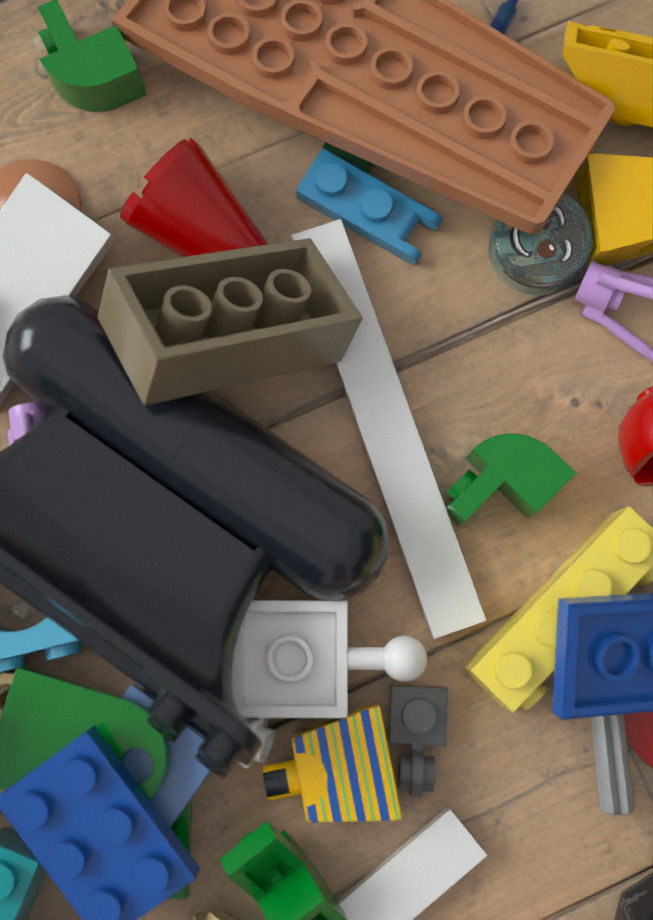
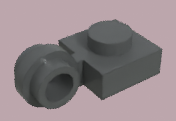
M390 684L388 742L410 744V755H399L398 789L408 790L410 797H422L423 791H434L435 760L434 756H424L423 745L446 746L448 688Z

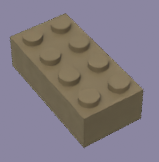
M311 238L109 268L97 317L144 406L341 362L363 319Z

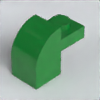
M52 0L38 6L47 28L38 31L49 54L39 60L55 91L64 101L80 110L104 112L119 108L147 95L138 67L118 27H110L78 42L58 0Z
M514 433L496 435L478 444L468 454L466 459L480 474L477 477L469 469L446 492L454 500L446 510L448 516L460 526L498 489L521 513L529 518L538 513L576 472L551 448L533 437Z
M268 821L255 831L245 835L234 848L220 858L227 876L258 902L266 920H348L327 883L301 847L285 830L280 833Z

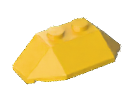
M568 21L564 34L562 56L576 79L614 103L615 110L611 117V122L622 126L639 124L653 128V37L594 25L584 26V24Z

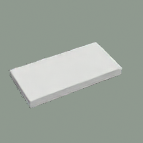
M25 173L0 210V405L15 385L13 380L7 375L3 352L7 331L17 314L38 299L63 295L76 298L117 239L28 173Z

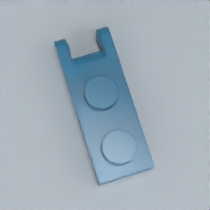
M324 148L321 149L295 190L296 199L334 221L341 219L343 226L412 265H416L422 256L417 248L406 242L416 224L420 223L428 229L436 231L443 221L442 217L436 212Z

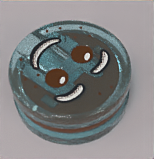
M564 194L543 229L537 234H528L496 219L488 244L491 265L497 276L507 286L520 293L539 296L557 292L573 281L588 260L593 245V229L590 219L582 206L572 197Z

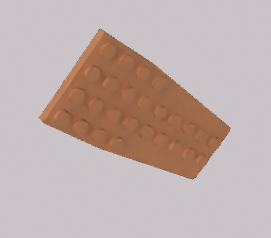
M127 0L111 19L112 26L118 27L124 40L237 102L528 234H537L543 229L605 131L615 110L614 103L604 95L448 0Z

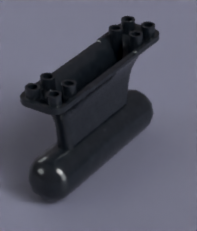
M66 295L38 299L17 314L7 331L3 352L7 375L25 395L49 412L17 441L0 451V583L141 686L143 693L154 700L146 711L149 715L146 722L153 729L172 742L177 741L187 725L203 736L205 740L197 749L198 753L195 758L211 772L221 778H225L236 761L249 765L262 746L261 739L247 725L237 709L233 697L231 678L233 653L238 633L258 588L270 570H272L303 593L325 601L345 600L365 591L379 577L388 556L389 543L385 518L369 499L214 391L144 406L97 318L99 311L88 303Z

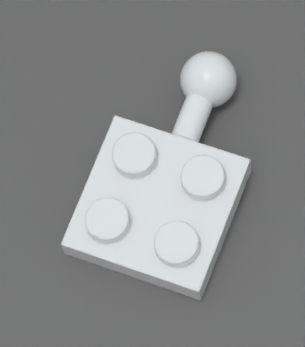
M252 601L240 627L233 653V697L237 709L243 718H347L348 670H385L391 678L400 682H409L417 679L424 672L427 665V653L421 642L411 636L395 637L385 647H348V601Z

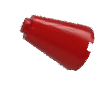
M191 137L189 141L186 139L179 141L156 162L144 176L148 182L142 191L143 197L140 198L136 193L132 192L120 213V218L128 226L182 257L268 245V242L203 148Z

